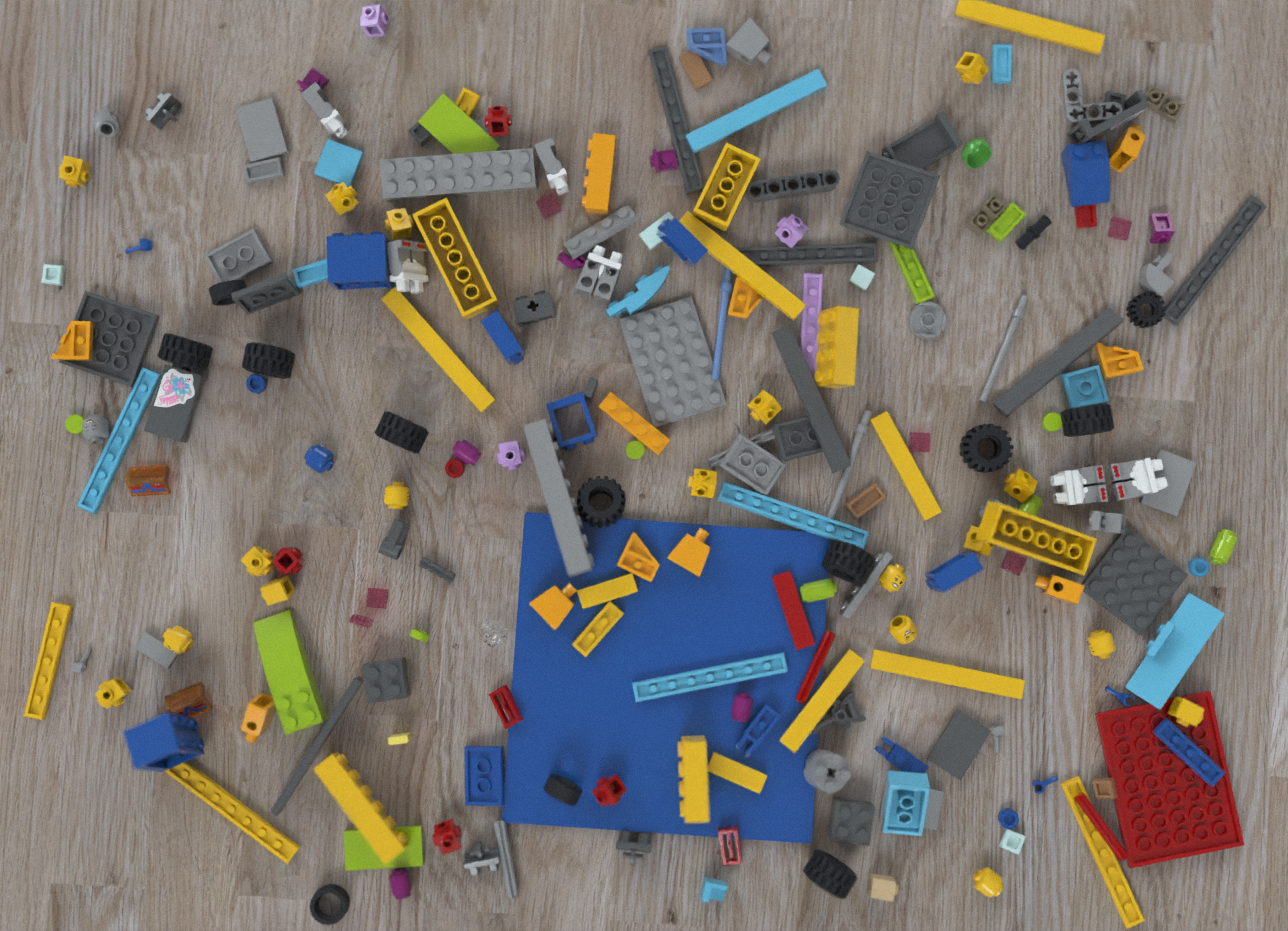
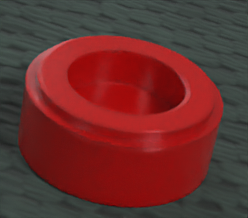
M451 459L447 462L445 471L448 476L459 478L465 472V465L458 459Z

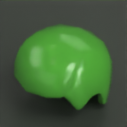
M980 138L968 142L962 151V159L970 169L984 165L992 155L989 144Z

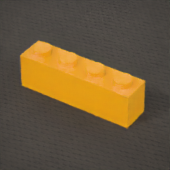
M593 133L592 139L588 141V150L591 151L590 158L587 157L586 169H589V174L584 178V188H587L586 195L582 196V206H585V212L608 215L616 135Z
M612 392L598 406L602 412L655 455L659 456L669 444L670 439Z

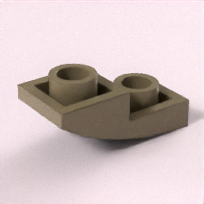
M1150 86L1145 94L1150 105L1147 108L1173 123L1176 122L1185 107L1184 103L1168 97V92L1154 86Z
M992 194L968 220L966 225L980 237L1007 205L995 194Z

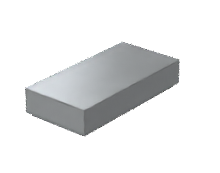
M280 157L242 165L247 185L285 177Z
M145 632L135 648L167 669L172 666L179 655L167 649L163 645L164 641L150 632Z

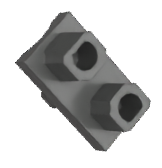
M161 92L157 97L159 103L156 107H148L145 111L146 119L160 130L163 129L170 119L174 122L178 120L173 115L182 106L169 92L166 94Z
M621 831L619 841L616 843V849L631 851V853L623 852V858L630 859V865H634L635 860H642L643 854H636L635 852L651 853L652 845H650L649 834L639 833L638 843H631L632 832Z
M477 842L476 848L470 849V852L464 854V869H468L470 875L479 874L481 872L480 866L487 865L488 871H497L500 860L499 848L483 847L482 842Z

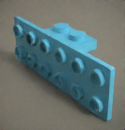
M1189 593L1171 620L1166 625L1162 623L1158 628L1156 640L1151 639L1145 649L1148 650L1146 657L1126 685V689L1160 710L1223 618L1224 613Z

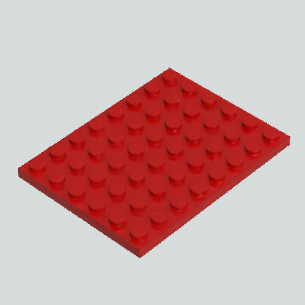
M1211 691L1177 696L1205 709L1203 719L1196 727L1192 725L1185 727L1176 722L1177 718L1167 714L1175 697L1168 698L1160 710L1149 703H1143L1095 713L1108 777L1114 778L1117 798L1113 800L1123 847L1129 854V857L1126 859L1129 868L1244 845ZM1164 718L1171 721L1225 772L1213 787L1209 786L1152 733Z

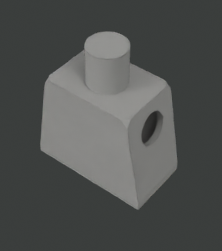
M750 17L726 44L727 53L749 66H752L757 59L764 65H767L772 58V55L766 51L769 45L768 37Z

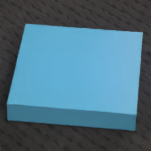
M327 139L314 175L337 184L344 181L347 187L352 186L364 153Z
M1099 365L1061 374L1069 408L1101 404L1109 401Z

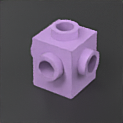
M380 4L365 6L360 16V26L369 38L385 36L387 24L389 23L388 13L384 11Z
M792 214L788 218L783 217L777 224L779 228L775 234L783 243L793 248L809 228L803 224L799 217Z
M519 441L498 444L500 453H497L498 463L502 464L504 468L508 467V470L519 469V465H522L523 460L526 459L524 448H520ZM513 453L514 457L509 459V455Z

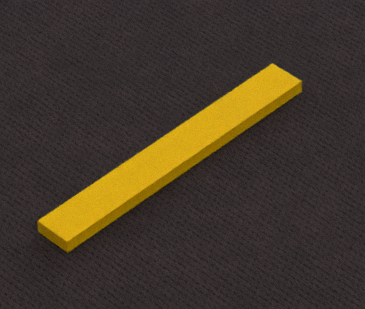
M958 0L954 13L955 16L1096 55L1101 53L1105 38L1104 34L981 0Z
M689 211L679 220L708 250L707 252L790 319L794 321L806 307L805 303Z
M396 287L381 298L481 413L496 401L402 293L397 292Z
M876 649L872 651L869 667L871 669L1022 699L1026 681Z
M188 761L165 771L286 864L291 861L301 846Z
M1076 776L1060 783L1124 926L1128 929L1144 922V917L1115 854L1075 800V796L1081 792L1089 799L1080 777Z

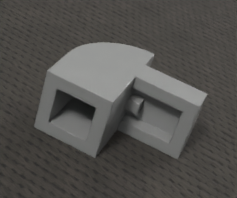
M1168 252L1162 256H1156L1151 263L1142 266L1139 272V283L1145 292L1156 293L1155 296L1159 295L1162 297L1174 281L1162 272L1173 258Z
M1102 511L1090 512L1088 531L1125 534L1126 515Z

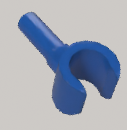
M140 239V245L125 249V253L128 254L140 250L150 251L152 241Z
M1108 686L1105 688L1107 692L1118 698L1119 703L1125 706H1130L1125 702L1127 697L1134 700L1131 695L1121 694Z
M1054 776L1044 781L1034 780L1032 786L1041 785L1039 789L1035 790V793H1043L1044 787L1058 781V777Z

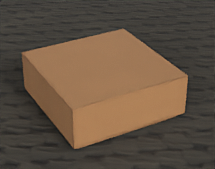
M1094 778L1092 780L1096 799L1117 798L1114 778Z

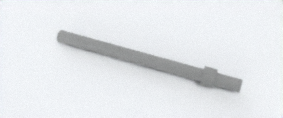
M1025 295L1021 296L1017 308L1013 310L1011 315L1013 318L979 398L981 402H987L1019 321L1024 317V309L1029 299Z
M864 410L860 424H857L855 430L857 433L848 455L851 466L844 468L827 515L828 518L834 519L863 436L866 435L869 428L867 425L872 413L870 411Z

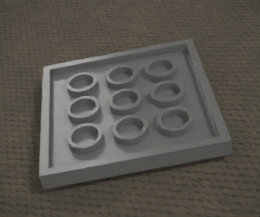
M867 151L840 225L912 250L940 175Z
M85 291L74 321L94 322L92 361L59 360V363L133 387L160 316Z
M1125 528V534L1117 536L1081 585H1084V593L1138 635L1142 636L1188 574L1130 529Z

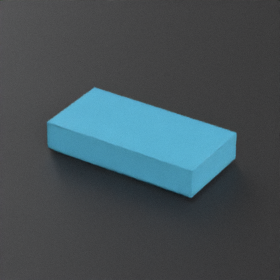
M993 44L991 47V83L1010 84L1012 75V45Z
M327 259L292 270L299 289L328 280Z

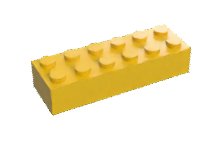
M444 198L412 214L465 321L499 305L500 303L448 199Z
M991 501L987 502L976 538L1084 576L1097 541L1096 538Z
M333 753L313 770L386 865L408 846L407 841L409 839L403 831L398 832L395 827L397 823L390 815L387 817L383 810L385 808L379 800H374L371 796L373 792L367 784L363 785L359 780L361 776L356 769L352 770L349 767L348 763L350 761L343 753Z

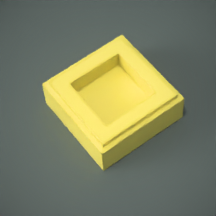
M411 732L389 736V745L408 743L411 740Z

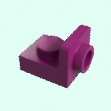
M312 68L303 81L298 79L296 83L299 85V91L302 93L315 82L323 90L329 80Z
M656 149L652 150V156H649L651 168L655 167V173L678 169L675 149L659 152Z
M1151 214L1149 217L1152 235L1149 239L1150 243H1169L1175 232L1171 214Z

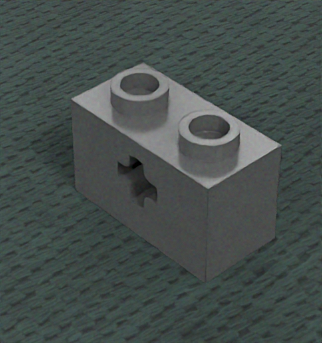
M538 291L534 293V296L528 298L526 295L516 298V301L512 302L519 327L556 317L549 292ZM532 304L538 306L536 307V311H532V309H530L532 308Z

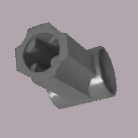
M394 519L387 537L383 539L380 545L379 553L397 560L403 550V542L411 525Z

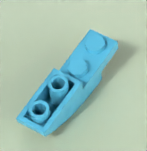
M669 265L656 268L653 271L654 274L648 277L647 275L640 277L637 280L638 283L635 284L636 293L634 291L629 292L624 296V300L620 302L616 300L610 303L608 309H606L609 319L626 310L631 316L646 306L664 285L670 273Z

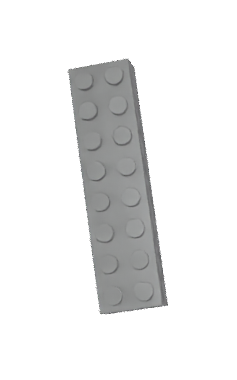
M533 148L379 160L383 199L387 201L537 189L535 153Z
M546 419L524 425L525 435L568 575L571 578L592 571L591 566L595 564L591 553L587 554L586 548L589 547L585 534L581 535L580 529H583L580 516H575L574 511L578 509L574 497L570 498L569 492H572L569 480L563 477V474H566L563 461L558 460L557 457L561 455L558 444L552 441V438L555 437L551 423L547 424Z

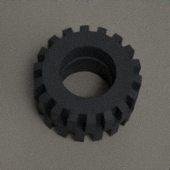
M167 333L163 336L157 357L161 360L195 370L207 371L213 348L194 340Z
M251 342L246 344L241 367L256 374L286 379L291 377L295 354L281 347Z
M1109 404L1087 405L1066 409L1061 412L1063 433L1067 437L1103 433L1114 429L1112 409Z
M388 411L384 412L374 433L378 437L412 453H419L429 432L427 429Z
M982 424L968 430L966 435L962 437L963 443L959 447L962 448L960 456H964L962 461L968 463L967 467L975 469L974 471L988 473L1002 469L1003 465L1008 464V458L1012 457L1013 454L1010 452L1013 449V445H1010L1009 442L1012 439L1006 436L1008 432L1006 430L1002 431V427L999 425L994 426V424ZM983 437L990 439L995 446V453L989 460L982 458L977 450L978 442Z
M596 476L594 480L592 477L589 478L588 483L584 482L582 488L578 490L577 508L580 517H583V521L585 523L589 522L592 527L598 525V528H602L603 525H606L607 528L610 527L611 523H617V519H621L622 513L625 510V493L622 490V486L616 484V480L613 478L609 480L608 476H604V479H600V476ZM596 494H606L611 497L613 503L608 509L599 511L591 507L590 499Z
M831 541L821 565L829 573L842 580L854 584H866L876 561L870 553L854 544L844 541Z
M817 849L813 852L803 869L805 875L814 884L841 899L847 897L858 879L855 872L843 862L827 852Z

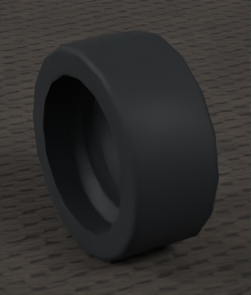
M229 280L211 286L209 293L213 305L221 306L236 303L232 299L231 293L247 288L245 281Z
M550 774L543 787L547 794L571 806L577 804L583 791L572 781L557 774Z
M336 884L324 885L318 889L310 901V912L315 921L323 925H332L339 922L349 909L350 900L348 893L344 888ZM326 893H333L341 901V909L335 915H326L319 908V899Z

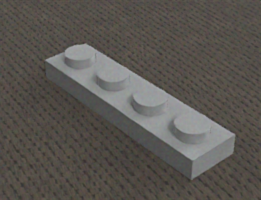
M627 204L563 244L574 260L638 221L637 216Z
M883 551L882 554H877L874 558L876 562L867 583L857 584L851 591L852 597L849 601L845 600L840 607L842 610L840 615L846 619L852 616L893 556L890 553Z

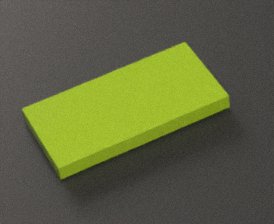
M444 93L418 121L453 154L497 151L501 147Z
M422 825L396 827L399 833L403 831L409 839L407 841L408 846L386 865L358 829L344 830L345 871L423 866Z

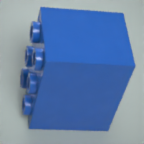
M379 231L371 232L370 235L354 232L352 235L344 236L342 233H333L332 236H326L328 283L336 290L393 288V282H390L392 274L389 269L387 243L391 241L383 232Z
M167 712L123 731L134 769L163 772L205 754L203 750L204 742L199 737V725L196 719Z

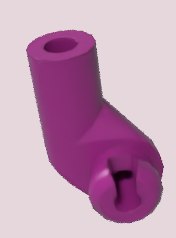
M561 252L557 257L569 269L582 268L586 262L583 256L573 260L572 257H569L564 252Z

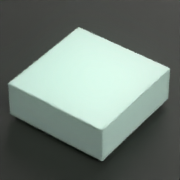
M44 264L41 283L63 286L65 267Z
M858 264L849 282L865 291L875 273Z
M1005 829L999 846L1019 855L1026 836L1011 829Z

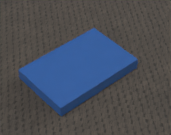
M465 746V805L503 806V746Z

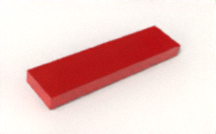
M790 570L771 576L795 649L800 650L815 645Z

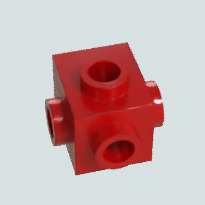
M493 106L488 108V115L484 116L485 127L489 129V136L508 135L509 126H512V115L508 114L507 107Z
M283 547L276 553V558L272 561L281 574L290 575L293 573L297 574L303 568L302 564L305 559L302 557L303 553L296 547ZM290 558L294 560L292 564L289 562Z
M617 774L609 778L604 776L599 779L592 793L602 807L608 804L613 806L621 800L620 796L627 789Z
M453 819L434 825L433 843L435 846H439L442 855L461 849L462 832L459 825H455Z

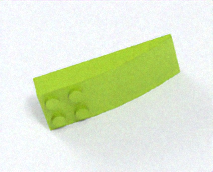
M291 610L254 622V630L264 671L285 735L328 719Z

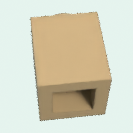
M870 873L867 894L870 898L893 902L894 896L898 894V884H896L897 882L893 877Z

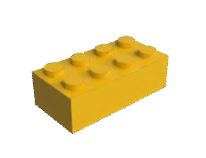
M726 143L697 201L693 215L699 220L727 232L761 159Z
M836 306L820 311L818 317L819 333L817 335L818 352L816 354L817 371L814 376L817 387L838 389L855 386L859 308Z
M704 735L681 736V741L678 742V755L682 757V761H678L679 777H683V781H679L680 797H683V801H680L681 817H684L685 823L709 822L706 739Z

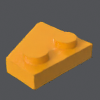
M736 277L727 315L747 319L764 297L742 279Z
M71 321L67 327L66 334L60 340L61 345L57 352L52 354L51 359L92 361L94 322Z
M1097 343L1094 346L1104 380L1144 370L1138 351L1124 350L1116 346L1112 348L1104 346L1102 343Z
M635 532L632 533L617 563V566L649 582H652L660 566Z

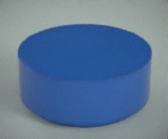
M252 374L248 377L246 386L253 393H262L267 387V380L262 375Z
M1005 808L999 812L998 822L1006 829H1013L1018 825L1019 817L1014 810Z

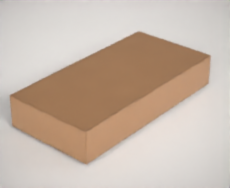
M691 51L679 55V60L695 91L713 82L699 55Z
M874 482L847 502L845 507L854 519L858 520L887 498V496L878 484Z

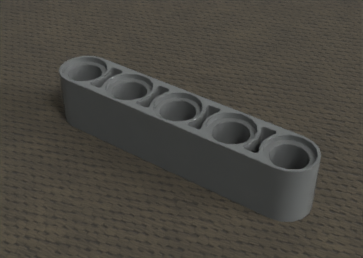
M825 170L753 181L747 187L746 198L752 203L830 192L836 188L840 177L834 170ZM825 178H832L834 184H828ZM812 180L816 186L810 187L806 181ZM794 183L797 189L791 190L788 184ZM776 186L778 188V192H771L769 190V187ZM756 188L760 194L757 196L752 195L750 190Z

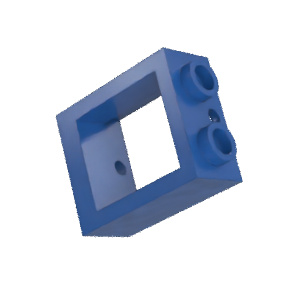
M676 218L664 220L658 226L660 231L656 235L688 266L695 265L708 251Z
M498 311L481 320V323L510 365L512 363L516 365L524 359L523 356L526 354Z
M583 392L546 404L561 449L565 448V451L576 448L578 443L583 442L586 445L595 442L594 438H597V434ZM581 403L591 433L563 441L554 411Z
M964 551L925 574L927 577L925 581L931 590L934 589V591L944 593L984 568L974 552Z

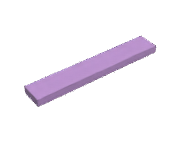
M804 273L802 302L806 304V307L801 313L800 349L815 381L814 376L817 371L816 354L818 352L817 335L819 333L818 317L822 308L823 274Z

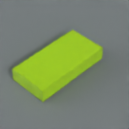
M1012 202L986 231L1001 243L1025 217L1026 213Z

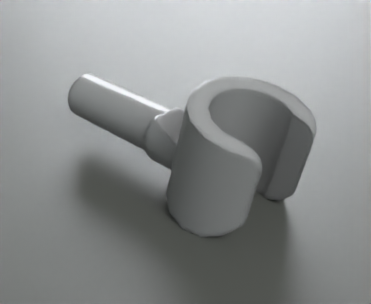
M87 647L80 662L74 661L72 663V672L83 673L86 670V661L92 648Z
M1000 724L993 725L990 728L991 734L994 737L995 752L997 753L1000 752L999 736L1004 734V729Z

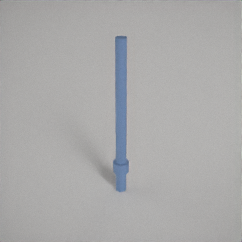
M728 268L724 269L723 282L720 287L722 294L711 378L715 381H718L720 376L729 293L732 290V271Z

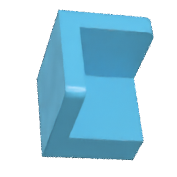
M704 877L700 895L701 901L709 903L710 899L724 901L725 891L728 889L727 881Z

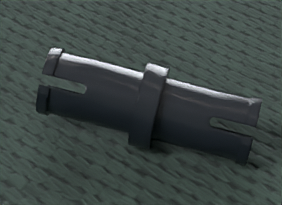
M1043 215L1016 240V245L1024 250L1052 224L1051 220L1046 215Z

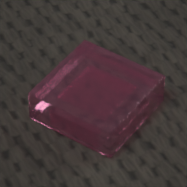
M553 193L536 201L545 220L561 212V208Z
M1117 217L1111 218L1107 237L1124 241L1128 240L1132 221Z
M909 433V452H930V433Z
M1008 550L1000 568L1020 576L1027 558Z
M369 587L366 607L386 609L389 589Z
M354 614L351 615L349 622L369 628L372 626L373 619Z

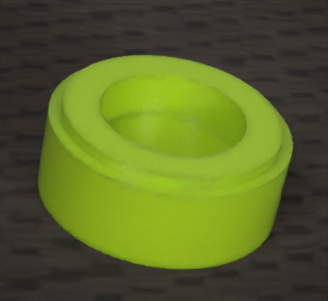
M1055 412L1044 415L1042 418L1043 428L1049 432L1059 430L1062 426L1061 416Z
M76 414L69 416L65 422L66 429L73 434L83 433L82 422L85 418Z
M631 441L627 444L626 454L630 459L638 460L643 457L645 448L641 442Z
M413 628L410 632V636L423 642H428L430 634L423 630Z

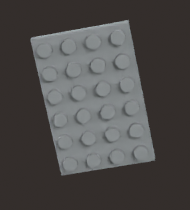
M692 297L619 319L644 400L655 428L727 405L719 380L711 379L713 361Z

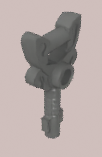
M855 692L847 693L841 701L836 699L830 710L831 715L821 719L811 733L816 734L820 732V728L833 722L841 725L842 728L848 729L851 726V722L865 721L866 717L858 713L853 702L855 701ZM845 705H847L849 709V712L851 714L850 717H848V715L845 712Z

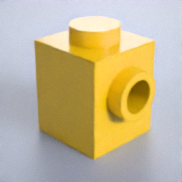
M288 575L268 581L260 588L261 595L268 606L287 600L296 592Z
M1175 696L1167 714L1177 718L1176 722L1185 727H1188V725L1196 727L1202 721L1205 709L1184 698Z

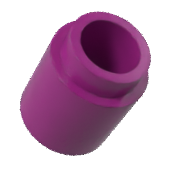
M465 439L462 442L458 440L452 448L455 451L453 455L467 465L471 464L474 466L482 455L478 448Z
M739 692V694L734 695L731 709L733 720L747 722V719L750 718L753 698L750 697L749 693Z
M403 868L393 870L392 874L389 875L392 895L395 896L396 900L411 896L410 891L412 887L408 871Z

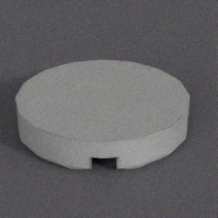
M922 302L916 305L908 317V326L911 332L923 340H931L938 337L947 325L945 311H943L941 306L933 302Z

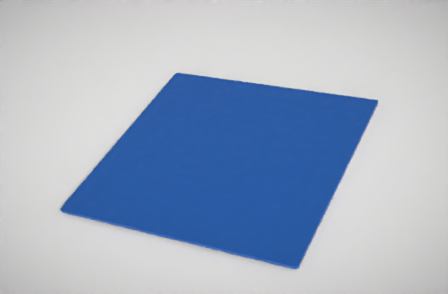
M525 513L511 689L512 697L524 720L511 726L508 730L502 820L505 823L719 837L718 827L725 829V826L733 828V825H737L739 839L811 843L815 787L806 781L804 769L806 758L818 749V733H810L795 754L780 743L779 740L822 684L823 665L806 702L802 704L795 700L825 633L827 599L809 603L807 601L803 602L800 586L809 582L828 579V571L821 563L829 547L830 539L804 531L617 519V523H611L610 527L606 528V525H603L602 528H598V525L592 527L589 522L585 523L583 517H580L583 529H580L581 535L585 534L589 547L586 548L587 554L591 553L595 565L591 566L592 571L570 578L550 514ZM701 528L709 533L704 544L711 548L701 575L697 576L667 557L686 534L694 537L698 529ZM635 532L660 566L652 582L633 574L638 592L610 600L624 614L588 656L585 657L571 644L609 601L582 609L578 593L576 592L570 597L574 606L556 630L529 603L555 585L562 590L570 582L576 590H580L630 574L631 572L617 566V563L632 533ZM789 570L815 645L800 650L795 649L771 577ZM782 652L785 655L788 670L785 673L640 702L635 701L632 682ZM739 692L749 693L750 697L753 698L751 714L747 722L732 719L731 709L734 695L739 694ZM767 703L782 716L759 747L757 746L750 756L746 757L744 755L745 750L752 741L747 738L743 746L738 750L734 746L763 705ZM681 736H705L707 765L714 751L767 774L766 781L759 794L707 771L709 822L685 823L684 817H681L680 801H683V797H680L679 781H683V777H679L678 761H682V757L678 755V742L681 741ZM550 774L560 775L572 781L583 790L575 806L560 802L544 791L543 787ZM617 774L627 791L620 796L621 800L615 805L611 806L608 804L602 807L596 800L592 790L597 786L596 782L602 777L609 778ZM730 833L731 838H735L734 833Z

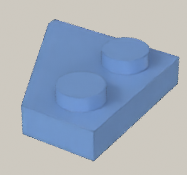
M724 28L686 30L688 51L722 67L727 65Z

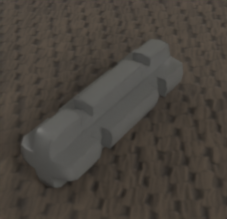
M423 557L420 561V567L428 569L429 572L444 578L449 583L453 582L456 576L454 572L447 571L446 568L431 562L426 557Z

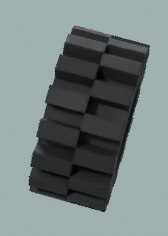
M1150 292L1141 293L1133 297L1128 303L1130 306L1126 308V311H1129L1127 317H1131L1130 323L1135 322L1134 326H1140L1139 328H1149L1163 320L1162 317L1166 314L1163 313L1166 310V306H1162L1165 303L1164 300L1160 302L1159 299L1161 297L1159 295L1155 296L1156 293ZM1143 303L1151 306L1152 315L1150 317L1141 315L1140 306Z

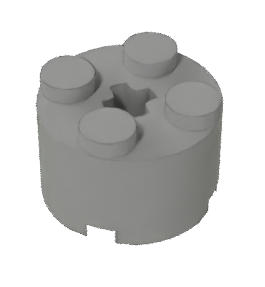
M818 749L806 758L804 777L813 787L827 793H834L842 789L846 782L850 780L851 774L848 764L841 755L828 750Z

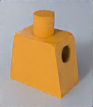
M1132 124L1131 127H1128L1118 137L1108 155L1110 168L1121 173L1137 158L1146 138L1145 134L1141 132L1142 127L1140 125Z
M699 528L694 537L686 534L667 558L693 574L700 576L711 548L704 544L709 533Z
M1037 575L1034 586L1044 589L1043 594L1069 604H1078L1084 585L1055 575H1049L1048 578ZM1054 584L1058 585L1057 591L1053 588Z
M570 582L562 590L555 585L529 604L556 630L574 606L570 597L577 590Z
M260 693L248 703L241 727L242 731L247 732L246 741L257 742L258 736H261L269 728L276 710L272 696Z

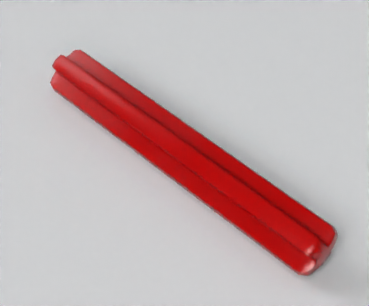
M825 631L795 697L796 701L802 704L806 702L835 639L834 633Z
M1082 792L1076 795V802L1120 861L1127 859L1129 854L1087 796Z

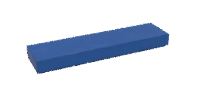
M1164 718L1153 730L1152 733L1209 786L1213 787L1225 774L1217 764L1167 718Z

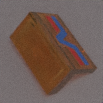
M168 465L129 467L125 482L132 497L168 495L171 493L167 483L170 472Z
M202 682L165 696L166 713L170 712L195 717L213 709L212 705L205 698V686Z

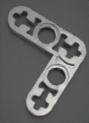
M1068 69L1061 77L1064 118L1068 124L1077 125L1086 118L1089 123H1101L1122 112V106L1117 102L1083 105L1081 76L1078 70ZM1069 75H1071L1072 78H1075L1072 82L1071 88H1069L1071 85L1070 79H1067ZM1074 92L1077 95V100L1070 101L1067 97L1068 93ZM1111 107H1114V110L1118 111L1114 114V116H1112L1111 112L1105 113L1103 115V112H1108L1111 109ZM1090 109L1098 111L1097 118L1089 116L1088 112ZM1084 110V115H1079L1076 119H1074L1073 116H1070L1073 111L1077 115L1082 114Z

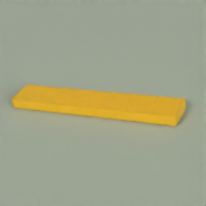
M888 411L869 420L923 520L926 521L941 513L942 511Z
M58 602L51 603L24 712L26 717L39 720L46 719L73 609L71 605Z
M849 649L779 742L795 754L864 664L865 660Z

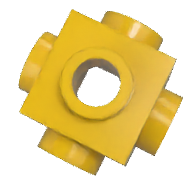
M965 52L955 66L961 76V80L968 84H979L989 70L985 59L980 54Z
M64 155L63 163L59 167V178L64 180L68 186L77 188L78 185L85 187L90 179L91 165L82 159Z
M344 181L334 185L331 191L325 194L340 216L347 211L353 210L359 203L355 198L358 195L351 185L347 187Z
M396 208L387 211L384 225L386 231H390L392 240L412 237L413 220L411 215H407L406 209Z
M764 389L747 405L752 411L750 415L757 422L761 420L764 424H767L782 410L776 399Z
M694 468L693 476L689 475L688 487H691V495L714 498L717 471Z
M1018 468L1014 473L1010 472L1005 478L1004 491L1023 503L1034 493L1038 481L1028 472Z
M971 525L970 530L966 534V541L963 547L989 557L994 545L977 539L976 535L979 527Z
M254 546L241 559L247 566L246 570L252 576H266L274 568L272 566L274 564L272 562L274 560L272 558L273 554L267 549L263 550L260 546Z
M116 677L110 681L106 680L98 687L100 690L94 695L98 698L97 701L102 707L106 709L118 708L126 701L124 698L132 690L121 677Z

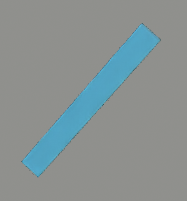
M819 69L687 134L685 138L693 153H696L826 88L827 84Z
M142 367L77 507L93 514L98 513L162 375Z
M723 482L717 499L720 502L832 541L848 542L862 549L865 548L869 535L868 531L727 482Z
M782 652L632 682L635 701L640 702L785 673L788 670L785 655Z

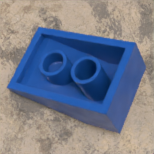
M1106 141L1067 145L1061 153V159L1071 207L1109 203V156Z

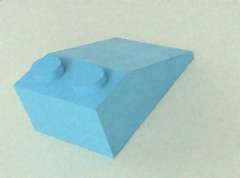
M888 770L885 785L883 833L922 836L930 792L927 774Z

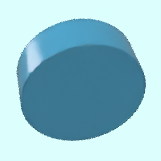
M1193 558L1188 563V571L1195 577H1203L1209 572V563L1203 558Z

